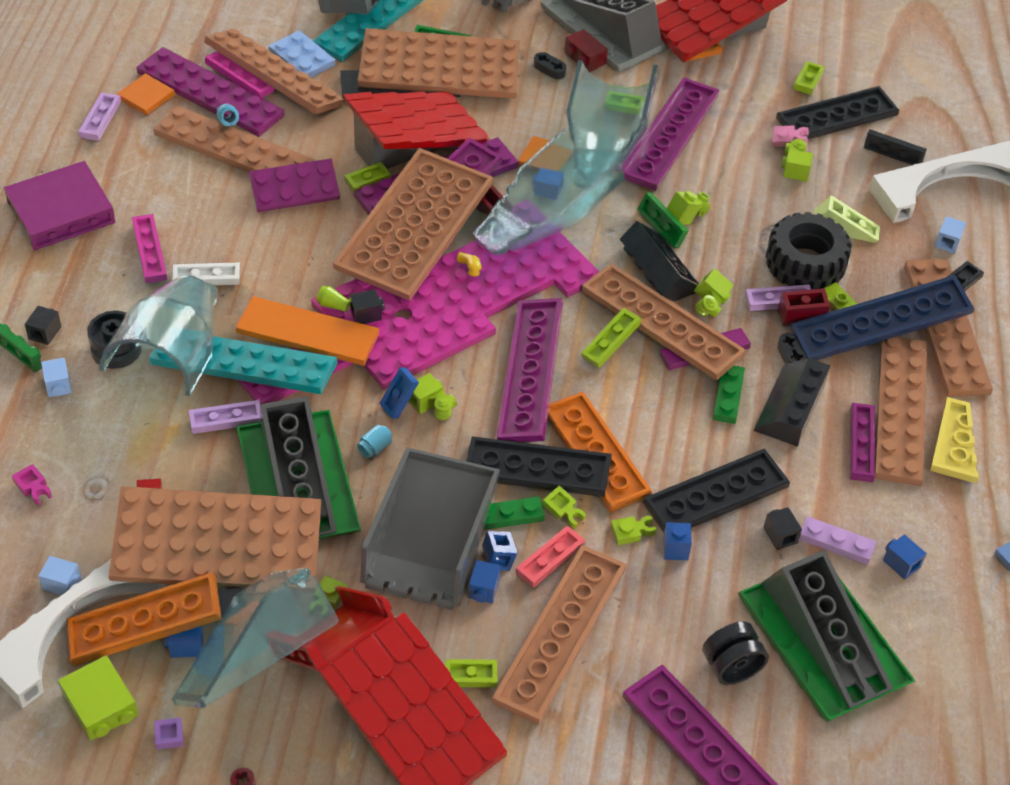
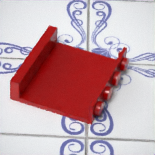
M336 586L335 590L343 606L297 637L271 630L264 635V638L275 658L319 672L391 620H394L395 618L391 612V603L384 596Z

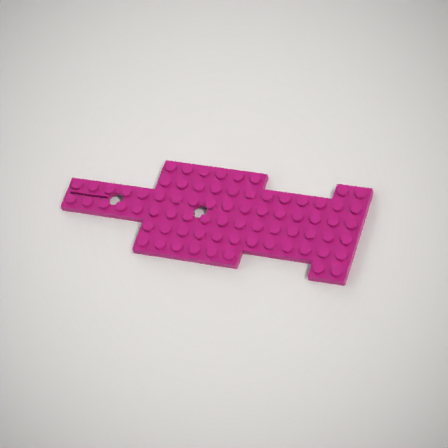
M527 199L511 205V210L497 217H492V221L500 228L499 230L442 256L410 301L359 279L351 280L334 289L349 300L350 294L376 289L378 297L383 298L385 310L382 311V320L364 324L380 328V334L363 367L380 387L385 390L389 387L399 368H407L414 375L496 334V327L489 321L488 317L552 285H555L568 298L582 291V285L598 274L599 271ZM459 252L475 255L480 259L482 269L479 276H470L467 265L457 262ZM317 297L311 299V305L318 313L354 322L350 306L345 313L340 310L320 306V303L316 302ZM400 310H407L410 312L411 317L407 320L403 317L396 318L395 313ZM293 347L290 348L292 350L304 351ZM337 359L338 364L333 374L354 363ZM238 380L253 400H259L260 404L277 402L298 391Z

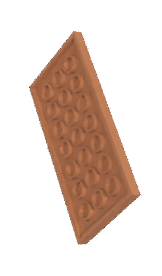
M365 29L358 87L449 92L460 95L516 99L520 40Z
M419 148L333 262V269L410 301L493 184V177Z
M121 486L109 569V581L177 584L213 572L216 576L217 587L315 593L321 499Z

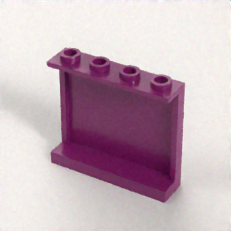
M85 160L4 187L7 203L13 206L29 235L34 251L116 223L113 207Z

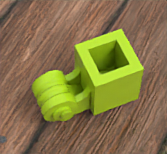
M795 139L791 143H786L784 155H788V157L783 156L781 168L785 169L783 177L807 182L814 153L805 152L807 143L804 140Z
M676 191L667 209L683 225H690L696 214L702 217L708 213L710 197L704 192H699L697 195L690 191Z
M715 268L702 278L694 290L702 298L696 303L695 310L703 317L708 315L712 318L716 317L722 310L719 305L724 304L730 298L731 294L729 292L734 286Z
M430 373L417 379L419 384L408 402L419 414L434 407L435 418L438 420L449 419L452 415V409L457 406L454 396L451 394L447 395L444 392L442 383L436 380Z

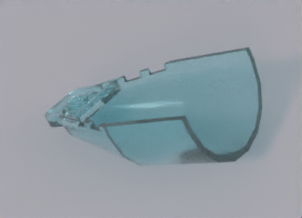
M583 60L578 61L566 111L574 165L571 179L574 186L590 190H606L612 186L615 176L647 130L658 80V65H653L649 83L639 87H619L598 80L588 72Z
M564 128L518 169L516 179L512 185L509 184L507 186V192L503 199L497 201L486 220L475 229L474 236L477 242L492 254L501 255L508 250L517 251L577 225L622 184L624 174L621 164L616 161L608 170L601 174L582 156L574 145L568 131Z
M184 275L177 277L139 300L128 310L104 349L99 363V371L104 372L120 345L130 342L147 344L163 351L177 363L184 375L185 395L190 396L213 354L214 304L218 296L217 287L195 276Z

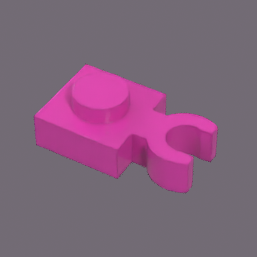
M33 464L12 475L15 485L25 497L31 494L36 505L41 504L40 495H46L49 499L52 498L50 488L46 486V479Z

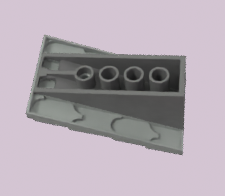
M540 1L541 8L545 10V13L558 21L571 34L585 29L608 49L607 64L618 72L669 48L661 40L655 1Z

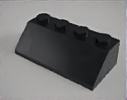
M636 221L620 238V241L624 244V251L634 257V264L640 270H644L646 273L645 278L657 287L656 292L673 301L696 294L694 290L699 282L662 235Z
M811 358L785 364L754 431L798 447L826 384L831 365Z

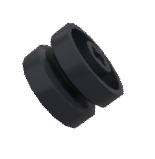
M118 310L106 311L90 321L87 327V335L92 357L97 364L105 368L117 369L131 365L139 358L142 351L138 323L132 315Z
M743 621L726 625L714 632L704 642L702 652L709 664L713 666L712 670L720 684L734 685L746 681L760 672L768 663L770 656L762 642L758 641L759 637L751 623Z

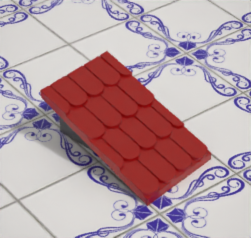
M665 0L656 5L661 40L685 63L725 38L766 28L770 12L788 0Z
M425 91L402 94L396 92L378 94L364 92L343 94L344 101L354 113L355 150L368 166L382 162L386 169L409 161L419 148L433 152L444 147H460L469 137L480 144L490 140L487 133L477 125L476 120L469 116L467 110L449 92L425 93Z
M405 612L398 615L394 620H391L374 632L373 635L364 639L353 649H350L320 671V676L399 785H470L507 756V750L504 748L501 740L482 718L479 710L453 679L450 671L432 650L429 642Z

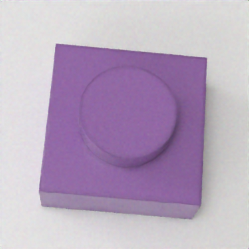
M181 717L154 721L157 750L184 746Z

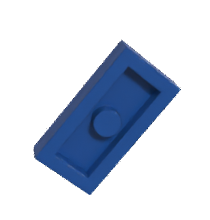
M407 368L398 369L379 403L392 419L399 418L419 384L418 380Z

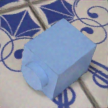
M946 216L935 247L955 254L966 222Z
M65 358L41 362L48 397L72 393Z
M49 556L38 575L42 590L61 596L71 586L82 581L78 564L53 556Z

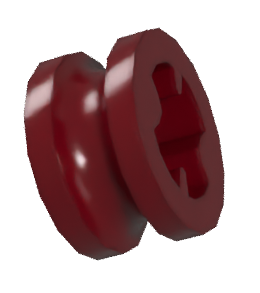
M238 768L230 776L231 785H239L238 779L241 778L243 780V777L248 779V783L245 784L243 782V785H256L255 776L249 768Z

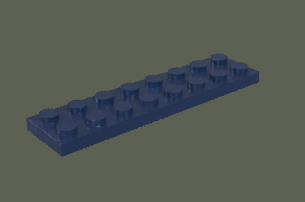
M956 275L798 321L792 323L790 329L797 337L807 358L820 360L973 314L974 307Z

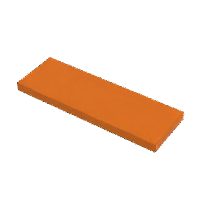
M252 296L236 326V333L316 354L337 357L339 360L365 366L380 334V328Z
M584 392L549 404L547 419L566 448L612 454L605 497H600L609 512L652 495V490Z
M212 572L67 618L70 663L73 666L221 620L216 576Z

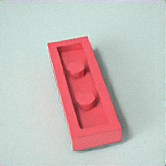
M566 526L517 566L516 574L534 588L578 552L581 545H585V540L569 526Z

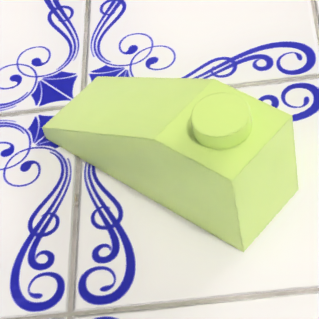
M832 195L815 208L814 215L819 213L825 218L830 217L834 219L836 224L839 223L844 228L843 231L846 230L850 238L872 243L879 241L880 226Z

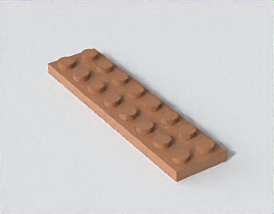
M230 28L226 31L215 32L205 36V44L315 115L343 106L344 98L337 95L335 91L329 90L321 82L309 77L308 74L298 71L294 68V65L285 62L280 56L268 51L266 47L255 43L253 39L244 36L239 30Z
M177 105L153 128L154 135L247 172L315 161L313 158L234 127L225 126L221 122Z
M948 259L906 260L904 265L911 288L943 279L952 273ZM966 315L925 328L946 396L991 395L993 387L968 316Z
M612 263L582 285V292L615 314H618L625 308L639 316L642 321L638 327L639 330L714 380L719 379L746 355L744 348Z
M893 337L881 341L874 479L917 486L922 485L927 341Z
M581 545L493 695V704L538 725L540 724L622 578L627 564Z

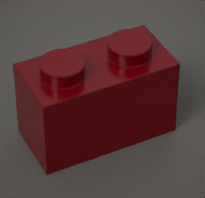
M585 29L566 37L564 52L588 73L607 64L608 49Z
M825 289L782 292L778 306L782 325H791L798 321L828 313L830 303Z

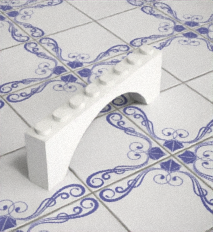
M1010 141L873 175L869 191L890 220L896 223L912 218L916 205L915 198L924 188L946 178L959 176L982 177L1010 186Z
M110 558L100 568L94 569L89 576L71 586L66 593L52 600L47 607L37 614L30 616L25 623L17 629L11 630L6 637L0 640V686L22 708L26 707L44 693L42 671L45 656L55 636L67 624V618L76 616L84 609L108 598L126 594H145L174 584L109 581Z

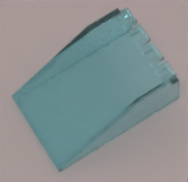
M308 568L276 571L237 593L172 698L174 704L204 708L336 625L339 619L315 576L312 575L310 577V570Z

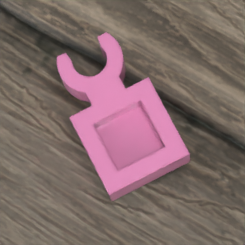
M774 126L773 147H786V143H791L795 139H801L808 143L807 136H803L809 135L808 128L801 127L795 130L794 126Z

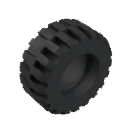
M800 212L794 213L792 216L788 215L782 218L771 230L766 251V263L774 277L777 276V280L782 284L786 283L788 284L787 286L810 285L811 290L823 289L835 282L839 283L844 277L852 248L850 237L846 230L843 231L844 228L839 223L836 224L834 219L830 217L825 218L819 213L814 215L812 212H805L804 214H800ZM797 249H810L820 255H808Z

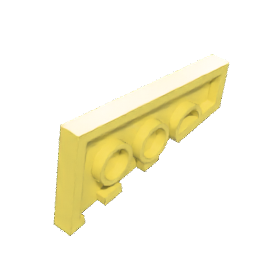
M947 397L930 471L977 484L979 474L976 470L977 457L974 453L975 440L974 436H972L973 423L970 403Z

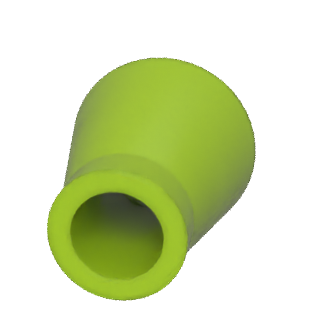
M323 285L316 298V302L320 303V306L340 310L345 313L350 306V300L331 286L326 287Z

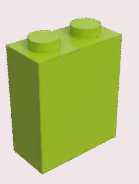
M107 655L58 680L62 695L90 741L105 736L110 730L121 724L124 725L131 722L134 717L139 715L135 700Z

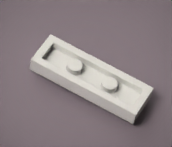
M240 263L173 264V286L240 285Z

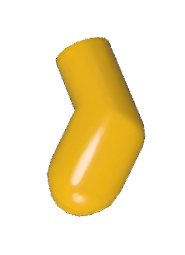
M459 252L457 262L467 265L470 276H479L482 269L480 259L475 255Z

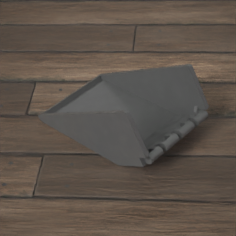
M406 447L362 545L360 582L365 583V588L378 592H383L384 588H387V594L407 598L408 594H412L411 600L430 605L432 600H436L435 606L453 610L454 606H460L470 580L500 469Z

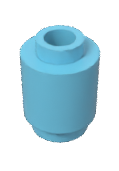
M222 104L218 107L216 115L223 125L233 126L238 122L239 113L234 106ZM229 110V117H224V113Z
M376 425L359 439L360 442L357 444V448L364 457L368 459L372 456L375 457L392 443V433L386 426Z

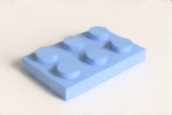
M300 30L268 46L271 53L280 56L282 60L294 65V68L308 74L311 78L335 66V59Z

